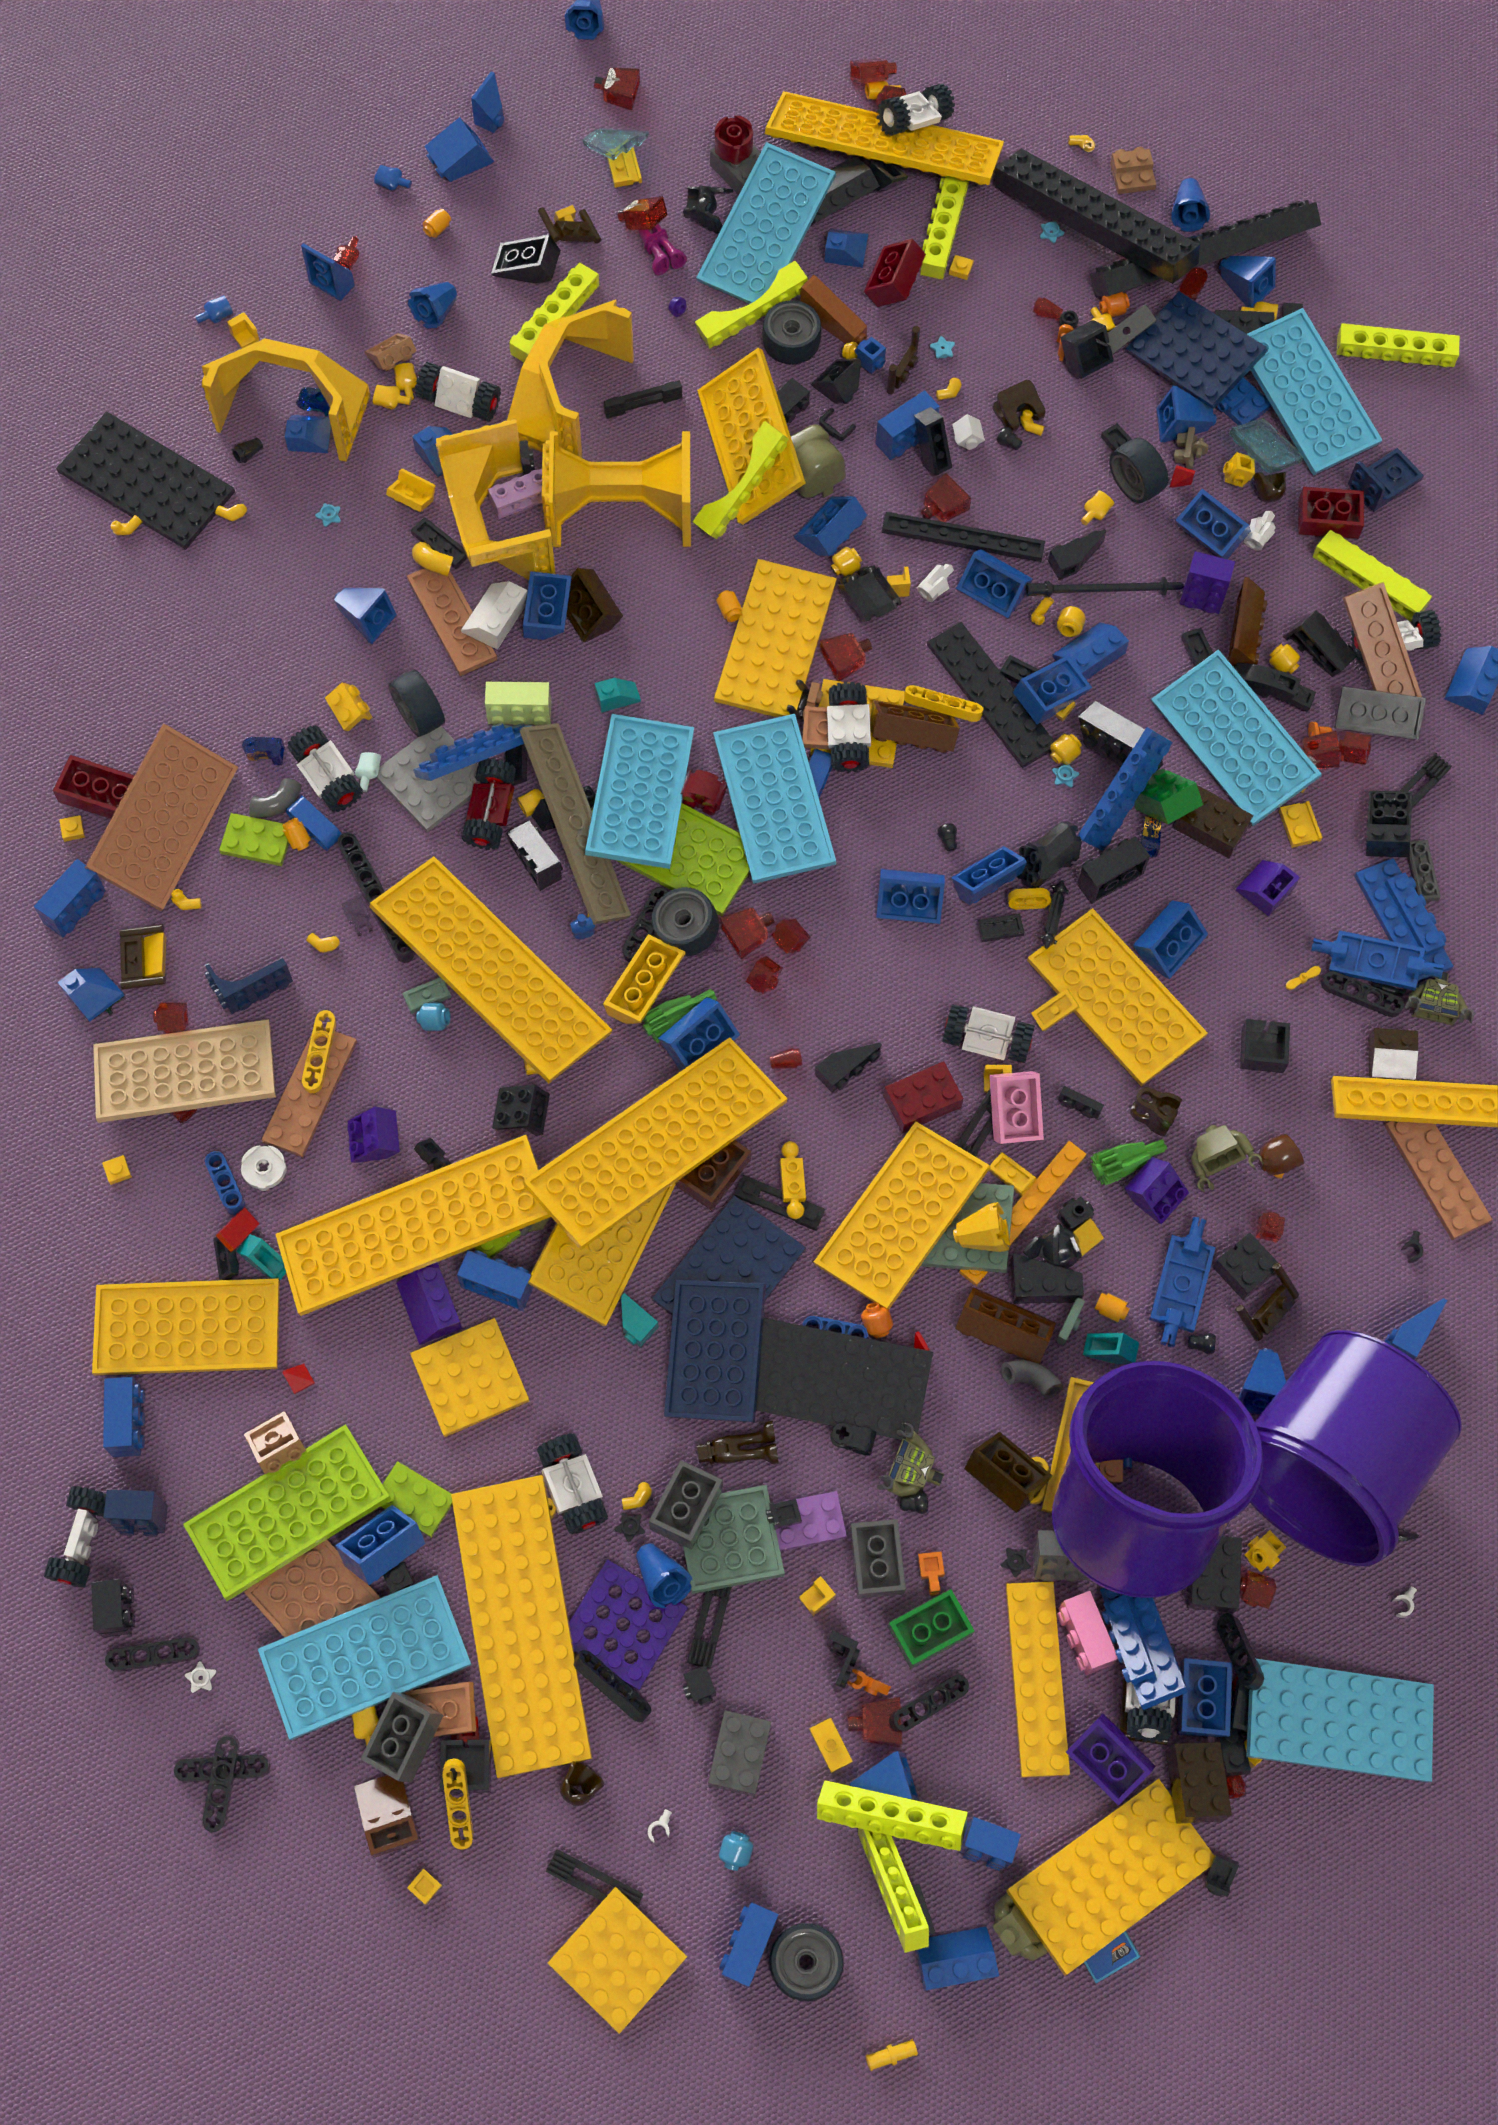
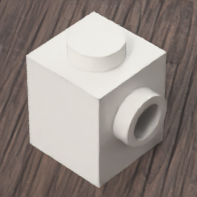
M967 414L952 424L955 441L959 446L971 450L985 441L979 419Z

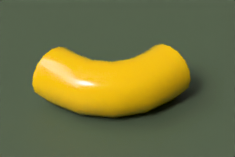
M425 542L415 544L412 549V556L417 564L430 571L448 576L453 560L452 556L433 550Z

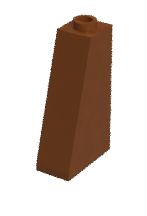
M813 275L801 287L800 302L808 304L818 313L822 328L845 344L856 342L859 345L863 340L867 339V325L818 277Z

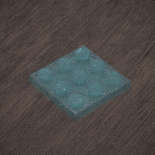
M1264 418L1233 427L1228 433L1236 444L1242 446L1247 451V454L1255 459L1264 471L1270 474L1300 464L1303 461L1304 457Z

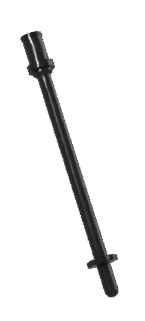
M1162 577L1160 582L1053 585L1050 581H1044V583H1027L1025 592L1027 597L1044 596L1045 598H1049L1053 593L1160 591V594L1165 596L1167 590H1182L1184 584L1182 582H1167L1166 577Z

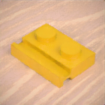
M634 147L631 150L621 149L606 152L615 188L633 185V182L642 183Z
M1309 801L1303 804L1297 803L1280 807L1279 814L1291 848L1322 840V835Z

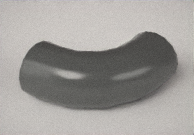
M285 778L281 780L278 790L273 795L267 797L253 796L249 807L250 816L267 818L284 813L285 809L298 798L302 785L296 780Z
M1015 1360L1002 1364V1377L1009 1385L1015 1383L1030 1384L1037 1388L1046 1399L1056 1396L1063 1389V1384L1050 1369L1041 1364L1028 1360Z

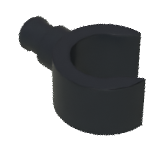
M1413 1231L1410 1241L1406 1242L1401 1250L1407 1247L1416 1249L1417 1256L1411 1258L1409 1263L1418 1261L1423 1255V1247L1419 1243L1420 1232Z

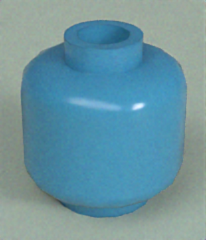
M425 1003L421 1006L420 1011H417L416 1020L425 1031H442L450 1023V1011L442 1003Z
M732 1831L730 1835L724 1836L719 1851V1858L725 1863L724 1867L738 1871L739 1867H746L749 1864L753 1843L749 1840L750 1837L748 1835Z

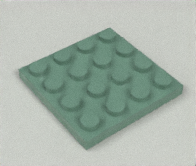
M979 1183L921 1266L1007 1273L1009 1250L995 1252L963 1248L960 1243L955 1242L953 1230L956 1229L957 1223L988 1204L998 1202L1003 1208L1004 1214L1000 1215V1217L1007 1221L1010 1238L1014 1186Z
M767 1485L721 1493L693 1549L691 1550L683 1546L687 1570L693 1579L690 1582L692 1594L785 1576L776 1530H774L773 1523H768L765 1511L769 1510L770 1503Z

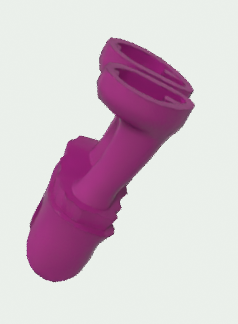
M656 221L651 223L653 234L649 232L646 225L639 228L644 248L648 254H653L655 257L652 263V270L656 275L666 273L669 268V262L674 269L685 265L687 261L685 253L675 248L669 242L666 230ZM661 247L664 248L667 255L661 250Z

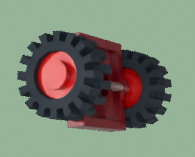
M487 758L478 763L475 778L477 781H480V784H474L462 834L463 841L468 845L472 844L473 847L477 846L480 849L485 848L486 850H490V848L494 850L500 846L503 832L500 826L507 825L515 789L513 782L516 768L513 765H509L508 762L504 763L500 759L497 761L494 758L492 760Z

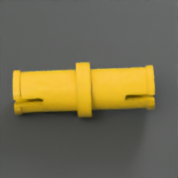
M913 2039L895 2046L887 2045L886 2049L867 2054L865 2057L869 2070L873 2071L889 2064L892 2066L897 2065V2061L917 2056L918 2052Z

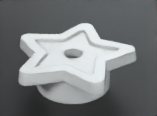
M198 1662L192 1672L185 1674V1677L191 1681V1692L194 1693L201 1688L210 1691L212 1689L210 1680L216 1674V1670L205 1669L202 1662Z

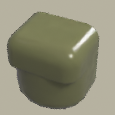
M817 424L810 425L791 436L806 482L797 491L807 498L814 497L822 492L825 498L833 493V486L845 478V460L841 452L830 442L828 433Z

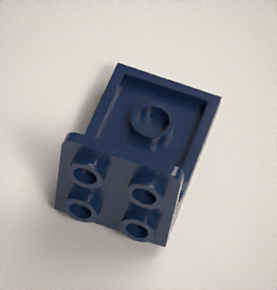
M1396 448L1368 468L1361 461L1357 462L1348 485L1351 490L1364 491V504L1375 512L1420 482L1424 475Z
M283 958L239 981L223 980L214 973L209 963L205 964L207 971L204 972V975L211 989L216 993L223 1009L228 1008L231 1014L239 1010H246L252 1003L268 998L272 992L278 989L282 990L293 982L288 966Z

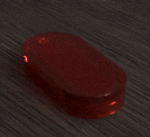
M1200 267L1191 269L1181 284L1179 291L1192 300H1196L1207 282L1208 273L1206 270Z

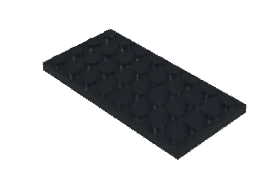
M107 411L56 468L61 475L132 518L136 515L141 519L142 524L185 550L215 517L216 508L219 505L224 506L235 493L234 487Z
M763 1318L756 1411L831 1426L846 1423L872 1429L877 1432L876 1435L900 1440L906 1439V1437L897 1435V1430L905 1432V1426L901 1423H909L918 1434L933 1352Z

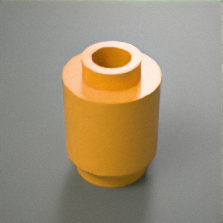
M444 209L435 210L423 222L424 233L429 237H438L449 226L451 221L450 215Z
M725 590L718 595L716 602L724 619H727L730 623L739 620L740 615L742 616L743 614L735 592Z
M294 818L282 825L284 828L283 833L292 849L297 848L300 851L309 846L308 842L311 841V838L302 821L299 822L298 818Z
M1101 1293L1094 1309L1098 1310L1099 1314L1118 1323L1120 1319L1125 1320L1130 1308L1126 1307L1128 1302L1109 1293L1107 1295Z

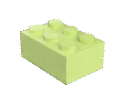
M486 682L485 708L488 724H527L535 726L551 724L549 682Z

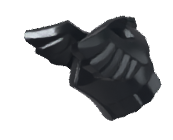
M704 185L688 186L687 207L683 210L684 217L697 219L699 224H702L709 231H713L716 234L720 233L723 225L720 218L713 215L717 208L714 194L733 193V189Z
M1061 1223L1055 1225L1053 1229L1043 1236L1034 1237L1023 1250V1253L1028 1258L1042 1257L1047 1262L1066 1269L1082 1258L1079 1239L1075 1233L1063 1228Z

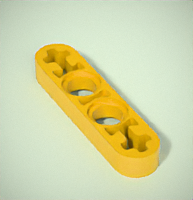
M909 685L905 688L904 701L911 705L971 722L981 720L983 707L978 703L919 686Z
M328 1010L319 1012L314 1022L302 1076L303 1087L309 1093L319 1092L324 1083L336 1028L335 1016ZM328 1017L330 1022H327L326 1031H323L322 1021ZM326 1037L327 1043L324 1046H317L315 1044L316 1039ZM315 1057L323 1059V1063L318 1067L311 1065V1061ZM312 1072H314L315 1080L317 1083H314L313 1086H309V1083L307 1081L312 1080Z
M453 1758L444 1764L442 1776L451 1843L455 1848L463 1850L471 1846L474 1831L466 1768L461 1760ZM451 1768H455L457 1772V1778L455 1781H453V1773L452 1771H450ZM460 1789L463 1792V1796L455 1798L450 1794V1791ZM458 1810L463 1811L466 1817L461 1820L456 1819L453 1813ZM462 1827L464 1837H466L465 1840H461V1837L459 1836V1831Z

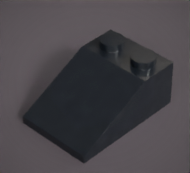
M550 235L500 243L491 274L495 277L534 284L552 281L561 250Z

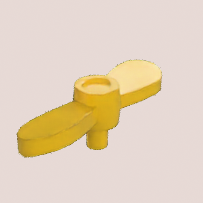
M1314 966L1306 973H1301L1299 977L1289 980L1285 985L1286 989L1293 990L1300 984L1306 983L1308 979L1317 977L1321 972V968Z

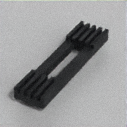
M680 380L672 381L661 386L610 398L604 401L606 418L626 414L625 411L661 401L667 403L682 399Z
M1437 753L1400 790L1409 791L1425 774L1431 778L1412 798V808L1452 767L1451 764L1448 765V762L1445 763L1441 756L1438 757Z
M991 1090L986 1094L956 1143L958 1147L975 1157L993 1128ZM988 1111L991 1116L972 1147L967 1146L966 1142L984 1113Z
M743 1175L734 1194L737 1198L817 1231L825 1213L824 1208L807 1201L800 1202L804 1206V1214L799 1219H792L788 1216L785 1208L759 1198L760 1192L763 1191L783 1200L781 1190Z
M732 1587L706 1591L687 1661L689 1664L700 1667L706 1665V1668L711 1669ZM712 1596L721 1598L711 1640L710 1643L701 1641Z
M556 1849L545 1872L603 1901L608 1895L571 1876L576 1867L613 1887H617L638 1907L644 1895L643 1893Z

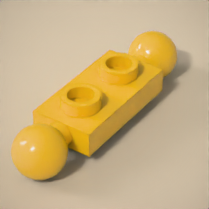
M788 1141L781 1148L782 1155L785 1157L780 1158L783 1202H790L786 1209L788 1216L792 1219H799L804 1214V1206L800 1202H805L806 1200L803 1158H795L799 1153V1147L795 1142Z

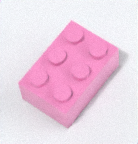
M1029 1071L990 1075L994 1141L1004 1144L1044 1140L1040 1073Z
M1091 1591L1064 1600L1058 1608L1057 1616L1062 1626L1065 1625L1069 1633L1066 1635L1071 1649L1075 1648L1078 1655L1076 1663L1080 1671L1084 1670L1085 1674L1089 1675L1112 1666L1118 1660V1657Z

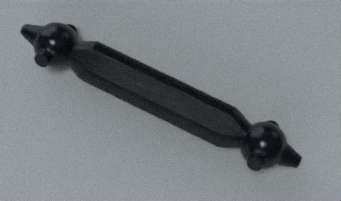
M1061 880L1056 885H1052L1055 894L1052 895L1044 928L1045 934L1040 935L1045 949L1057 943L1054 935L1057 933L1065 899L1064 894L1069 893L1064 880Z

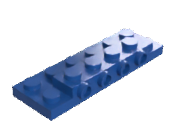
M1243 377L1217 405V408L1244 430L1268 411L1272 405L1262 393Z
M498 723L491 726L492 729L487 732L481 730L473 733V737L469 739L460 738L455 740L451 746H439L435 748V752L429 754L431 760L424 761L419 764L418 768L413 769L415 777L432 781L524 744L520 730L523 727L532 725L518 724L512 727Z
M1146 727L1079 832L1078 836L1081 837L1082 841L1104 851L1110 844L1117 829L1121 827L1127 813L1133 808L1136 799L1146 788V784L1152 774L1157 771L1159 763L1169 752L1173 742Z
M1394 858L1356 872L1354 877L1389 941L1426 948L1423 958L1425 962L1444 965L1443 972L1452 970L1454 966L1444 950L1446 936L1443 931L1437 930L1434 914L1427 912L1424 896L1417 894L1414 878L1408 877L1406 872L1402 873ZM1422 974L1418 978V983L1433 976Z
M1106 1588L1100 1589L1106 1609L1102 1611V1615L1106 1624H1111L1112 1629L1108 1632L1114 1644L1118 1643L1119 1649H1116L1115 1652L1119 1662L1125 1663L1126 1668L1122 1669L1123 1675L1127 1683L1132 1682L1142 1709H1148L1187 1693L1188 1689L1154 1598L1132 1597L1110 1591Z

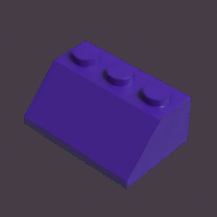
M438 1262L408 1273L396 1283L419 1345L462 1329Z

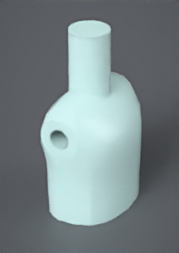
M365 752L360 755L355 775L361 779L360 786L363 792H367L369 780L376 778L379 773L381 755L377 753Z

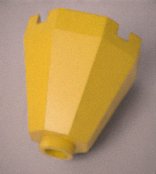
M998 1202L988 1204L957 1223L956 1229L953 1230L955 1242L960 1243L963 1248L995 1252L1009 1250L1008 1224L1006 1219L1003 1220L1000 1215L1004 1214L1001 1205Z

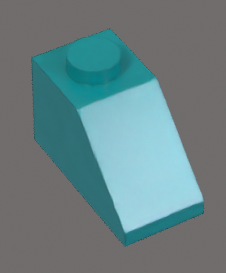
M611 678L595 683V695L601 713L641 702L635 682Z
M249 1234L236 1251L251 1266L270 1279L279 1278L281 1280L286 1274L282 1257L259 1237Z
M624 1293L621 1296L624 1338L631 1345L637 1344L641 1348L659 1328L658 1321Z
M1087 1333L1083 1355L1114 1364H1131L1136 1362L1139 1342L1124 1333Z

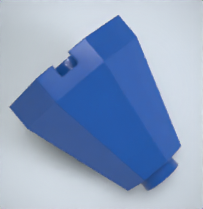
M576 0L565 12L566 30L574 32V36L577 39L594 40L597 34L601 33L604 29L600 0Z
M449 282L416 288L409 294L411 298L408 300V306L414 318L418 322L422 320L425 323L423 324L425 328H437L443 323L456 301V288Z

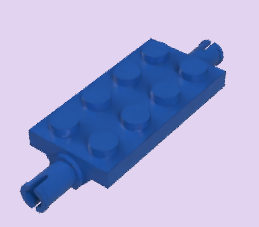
M1340 930L1337 940H1334V942L1317 938L1313 940L1314 943L1312 944L1311 951L1329 954L1332 957L1329 971H1335L1348 977L1416 991L1418 978L1422 974L1442 978L1444 965L1425 962L1423 958L1426 948Z
M1199 1217L1192 1218L1189 1235H1186V1237L1172 1235L1170 1238L1149 1318L1150 1321L1165 1325L1160 1344L1166 1346L1169 1338L1168 1347L1171 1348L1175 1347L1178 1329L1191 1333L1195 1331L1216 1248L1203 1242L1202 1235L1207 1221L1201 1219L1198 1226Z

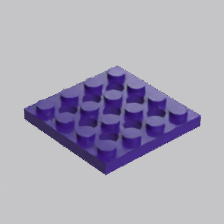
M607 1559L569 1622L574 1652L577 1654L582 1650L591 1652L625 1683L640 1691L688 1607L680 1602L675 1605L672 1603L665 1604L666 1608L656 1607L649 1599L643 1580ZM618 1586L622 1589V1594L619 1598L614 1599L609 1596L608 1592L611 1587ZM631 1599H640L642 1607L636 1611L629 1608ZM602 1606L607 1607L610 1610L609 1616L606 1619L598 1618L596 1615L598 1608ZM653 1610L660 1611L663 1615L661 1621L657 1623L650 1621V1612ZM622 1618L627 1619L630 1622L629 1629L626 1631L618 1630L616 1627L618 1620ZM588 1627H594L598 1634L596 1638L589 1640L585 1638L584 1631ZM645 1630L649 1632L650 1640L648 1642L640 1643L636 1637L640 1631ZM608 1639H614L618 1643L617 1649L613 1652H609L604 1648V1644ZM629 1651H634L638 1655V1660L634 1664H628L624 1660L625 1654Z

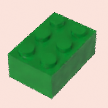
M1159 769L1151 776L1146 784V788L1140 793L1134 805L1137 811L1170 824L1203 805L1196 782L1165 769Z
M952 1589L888 1624V1629L910 1669L971 1637L975 1632Z

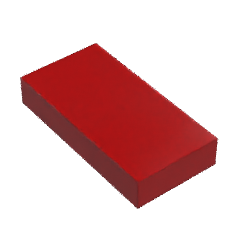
M244 1207L215 1236L232 1252L259 1225V1222Z

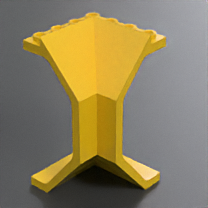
M616 299L567 317H561L543 326L521 368L507 421L516 420L519 441L528 440V447L543 452V443H546V440H550V432H558L560 447L582 458L579 413L566 409L560 404L549 368L564 339L633 363L632 312L625 308L617 307Z
M264 338L202 366L204 373L202 388H204L209 411L213 417L212 422L219 433L222 431L241 379L259 361L310 372L330 406L328 414L338 458L341 461L347 462L370 399L369 386L322 352Z
M516 420L503 421L499 424L486 425L478 429L465 430L461 433L436 438V447L449 501L464 551L471 566L474 567L496 561L527 580L530 578V571L555 574L550 529L499 542L489 540L480 510L482 503L488 495V489L492 488L499 478L523 473Z
M682 431V441L678 445L640 462H590L562 449L559 445L558 432H550V440H546V443H543L542 504L545 530L550 529L553 547H561L562 524L590 502H643L680 528L683 533V547H691L690 431Z

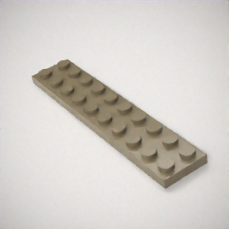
M559 724L523 727L520 730L521 736L589 917L592 919L593 924L629 918L631 914L610 859L585 855L592 811Z

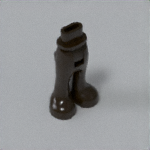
M773 1420L765 1422L762 1429L757 1432L727 1435L713 1439L712 1443L710 1440H707L706 1444L697 1445L699 1463L710 1462V1465L714 1464V1462L730 1464L761 1459L766 1460L770 1464H779L776 1443L753 1449H740L744 1445L776 1442Z

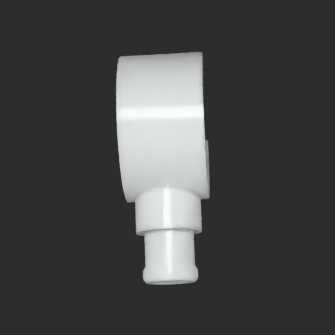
M1410 1586L1404 1595H1399L1392 1600H1402L1408 1606L1407 1612L1398 1613L1395 1615L1396 1617L1405 1618L1413 1612L1414 1603L1412 1599L1415 1592H1417L1416 1588Z
M665 1809L659 1821L651 1823L648 1828V1837L653 1843L655 1842L652 1830L655 1826L664 1827L669 1838L668 1823L669 1817L672 1814L669 1810Z

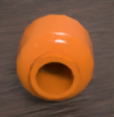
M1123 292L1102 296V301L1099 302L1101 313H1108L1112 318L1124 315L1130 306L1128 295Z
M877 1302L868 1304L861 1314L863 1325L869 1335L874 1338H881L890 1333L893 1327V1320L889 1309L880 1306Z

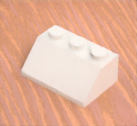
M510 581L491 584L461 629V632L498 650L526 606L527 590Z

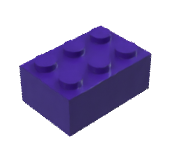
M1195 551L1179 604L1185 605L1188 608H1197L1208 613L1219 614L1230 584L1235 561Z
M1104 1713L1066 1751L1118 1806L1156 1767Z

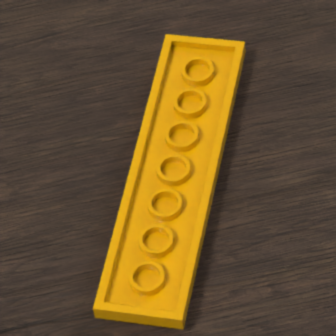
M1333 1076L1331 1079L1335 1118L1498 1127L1497 1085Z
M1054 1582L1006 1584L1021 1778L1069 1776L1070 1768L1069 1757L1066 1753L1068 1745Z

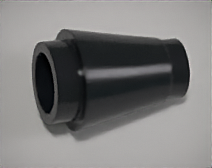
M256 437L255 439L235 444L234 448H232V454L238 463H246L263 448V444Z

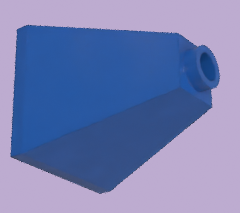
M1230 256L1227 260L1223 259L1219 265L1221 277L1246 307L1253 308L1256 302L1262 301L1275 288L1276 258Z
M1177 386L1171 387L1156 408L1160 442L1163 443L1177 439L1178 433H1188L1189 427H1195V434L1208 431L1211 426L1215 425L1217 419L1212 408Z
M343 588L334 597V602L339 611L370 644L375 642L397 615L383 588Z
M1264 1348L1259 1350L1238 1397L1249 1413L1261 1415L1286 1383L1278 1353Z
M900 1751L893 1752L850 1783L852 1787L919 1801L906 1753Z

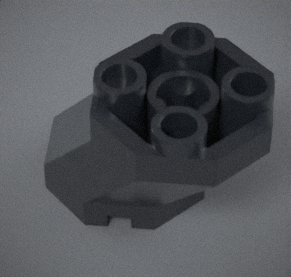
M875 565L865 566L857 570L858 574H850L839 579L841 582L839 587L842 594L857 612L861 622L870 621V616L872 615L876 616V618L902 604L897 593L882 575L880 568L875 567Z
M1061 821L1037 842H1028L1025 846H1021L1019 848V855L1025 858L1027 863L1023 873L1017 876V878L1021 879L1022 883L1030 888H1039L1063 867H1071L1073 865L1072 862L1077 861L1080 856L1082 841L1081 837L1076 836L1075 831H1078V827L1068 821Z

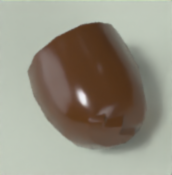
M1287 1134L1275 1136L1267 1141L1259 1152L1264 1162L1262 1165L1259 1160L1261 1169L1268 1175L1275 1176L1276 1178H1282L1284 1173L1305 1164L1299 1148Z

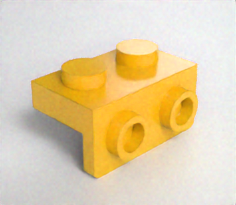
M401 469L399 470L398 480L387 488L386 495L421 512L433 502L436 486L407 470Z
M342 682L325 697L345 731H350L362 719L370 720L372 718L369 706L361 699L360 691L354 685Z

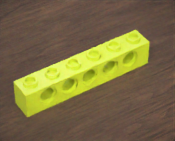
M951 176L941 178L939 189L942 191L937 193L935 201L937 208H933L931 215L933 224L929 223L927 229L929 238L925 239L922 250L925 251L926 256L923 260L920 275L943 280L966 197L968 180L961 181Z
M580 262L575 268H572L565 280L559 282L556 290L547 296L544 304L535 310L531 319L522 325L518 334L512 336L509 342L511 355L525 362L543 328L541 326L561 317L575 314L599 287V274Z
M1341 323L1337 335L1336 355L1454 367L1459 357L1460 336Z
M824 1781L817 1802V1819L895 1836L900 1839L913 1840L922 1844L935 1845L945 1849L961 1851L967 1829L968 1812L830 1781Z
M858 1828V1836L904 1952L907 1953L929 1947V1926L892 1836Z

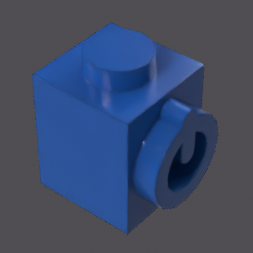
M872 336L868 340H863L857 346L855 354L861 360V366L872 374L884 366L886 362V347Z

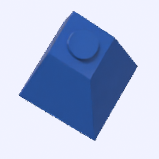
M491 71L472 96L471 101L474 124L495 133L497 128L502 126L504 116L495 73Z
M830 228L825 247V263L863 268L869 234Z
M292 415L287 420L285 432L288 451L328 453L332 429L329 417Z
M428 426L412 436L414 449L434 474L439 477L443 472L436 447V438L453 434L447 427Z
M101 968L74 969L57 982L68 999L89 1022L124 996V993Z

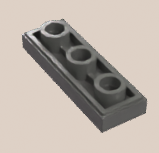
M1146 304L1108 332L1109 343L1107 344L1111 346L1112 355L1157 322ZM1125 329L1131 330L1128 335L1123 333Z
M1428 840L1410 842V857H1408L1412 877L1416 883L1415 890L1418 895L1424 896L1426 902L1439 901L1441 897Z

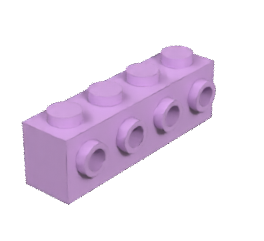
M542 469L533 470L529 474L515 477L511 481L494 485L488 489L489 500L499 519L542 503Z

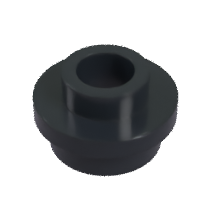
M1067 310L1059 317L1060 326L1065 324L1076 328L1079 319L1074 311Z

